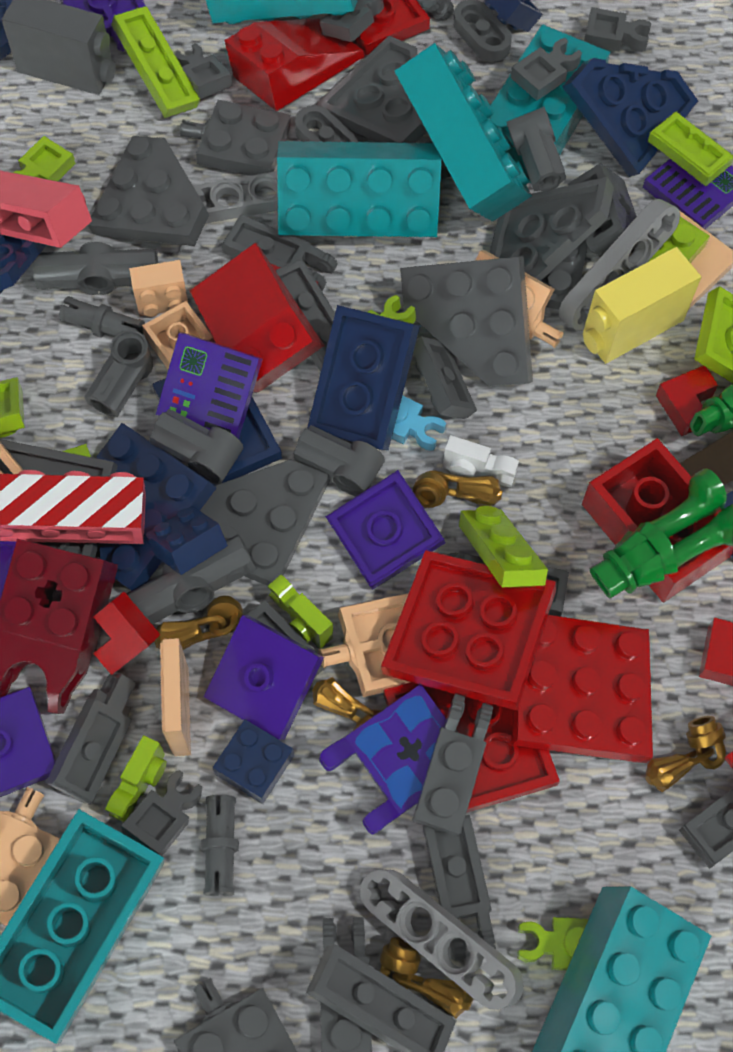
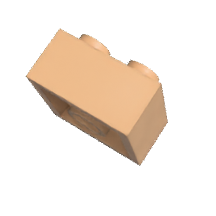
M180 260L129 268L139 316L154 317L159 313L171 310L185 301L188 303Z
M187 301L142 325L147 342L167 369H169L179 332L214 342L211 333Z

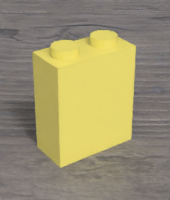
M675 247L596 289L582 333L586 347L591 353L598 354L604 363L607 364L683 322L702 276L682 252Z

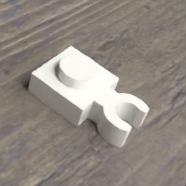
M450 435L444 452L442 468L449 470L452 475L462 477L494 476V478L499 480L501 486L512 487L519 460L504 455L490 454L491 448Z

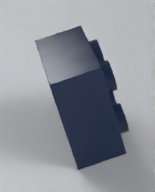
M531 0L483 1L487 7L498 13L496 17L506 26L509 23L517 31L519 29L526 32L530 31L543 15Z
M193 506L180 510L176 516L166 522L157 524L153 530L146 533L155 556L180 575L228 546L219 523Z
M244 719L212 768L215 775L264 804L293 759L294 749Z

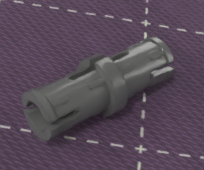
M67 296L64 299V303L68 304L69 307L65 305L60 307L59 318L62 322L90 329L93 335L101 338L104 334L115 337L117 334L127 330L144 334L142 327L145 324L144 320H137L113 312L112 307L101 304L98 307Z
M216 795L206 797V838L201 840V851L206 853L203 895L219 896L220 892L223 893V896H232L235 893L233 888L234 853L239 851V841L234 838L236 797L221 795L220 801L217 800Z

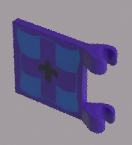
M422 685L408 692L357 729L327 747L320 754L319 762L328 772L334 770L356 754L387 798L386 802L368 813L362 821L364 827L371 835L379 832L417 804L438 732L441 727H444L446 718Z

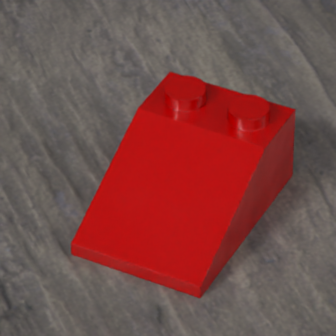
M320 18L254 22L224 40L233 76L275 111L280 110L365 57L364 50L353 42L342 41L338 38L323 35Z
M257 243L252 244L190 290L215 343L263 359L253 392H260L325 346Z

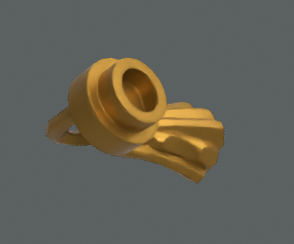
M437 470L421 474L413 486V493L424 508H434L441 505L447 495L463 498L480 506H494L502 499L503 492L500 489L499 480L494 478V476L462 477ZM449 481L457 483L456 490L448 488Z
M220 596L209 604L206 617L188 621L163 622L156 629L161 634L154 641L156 648L160 649L162 639L179 638L182 649L185 650L198 642L227 635L236 629L243 615V608L233 597ZM209 624L210 631L202 633L200 626Z
M333 677L316 682L312 689L313 704L357 723L353 731L382 711L379 709L372 710L356 700ZM359 709L367 715L364 718H360L355 714Z
M714 716L699 717L688 723L689 731L686 733L690 747L695 748L694 751L685 755L675 754L668 757L651 759L647 765L645 777L648 784L654 785L663 793L698 763H701L706 769L713 770L722 766L726 756V749L723 743L726 735L722 724L716 722ZM715 745L717 758L714 761H710L708 758L715 754L714 748L710 746Z
M393 937L389 944L383 946L380 956V963L382 965L379 972L389 977L390 971H394L392 977L401 986L421 993L455 1019L464 1011H469L473 998L454 981L422 978L415 975L418 971L421 957L418 951L401 937Z

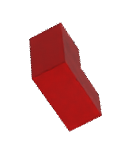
M700 366L659 385L655 396L681 437L692 432L690 422L693 416L702 409V401L713 397L718 384L707 367Z
M122 592L93 616L110 637L93 654L111 675L145 650L161 635L125 592Z
M714 617L709 624L698 677L733 686V622Z

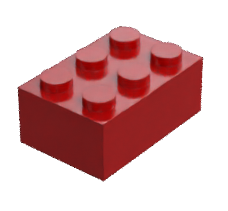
M656 438L590 481L581 505L616 546L628 531H635L641 523L651 522L667 514L688 498L689 481L692 477L663 443ZM719 512L695 522L668 539L672 545L708 524ZM720 545L707 550L678 567L677 573L667 574L664 576V581L649 584V587L664 603L730 558L733 554V546Z

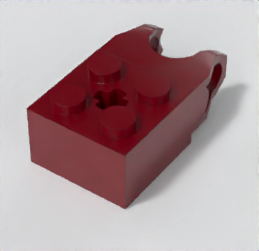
M17 539L0 600V698L8 694L11 684L18 678L20 672L27 665L34 663L42 669L47 680V711L55 714L65 713L72 693L86 676L92 653L96 651L102 627L93 616L109 603L118 569L117 564ZM54 590L62 591L60 602L52 601Z

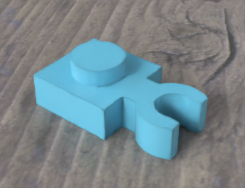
M402 396L392 439L404 444L410 435L416 438L420 447L434 451L437 440L427 436L425 432L433 429L444 433L446 422L437 416H420L423 412V405Z

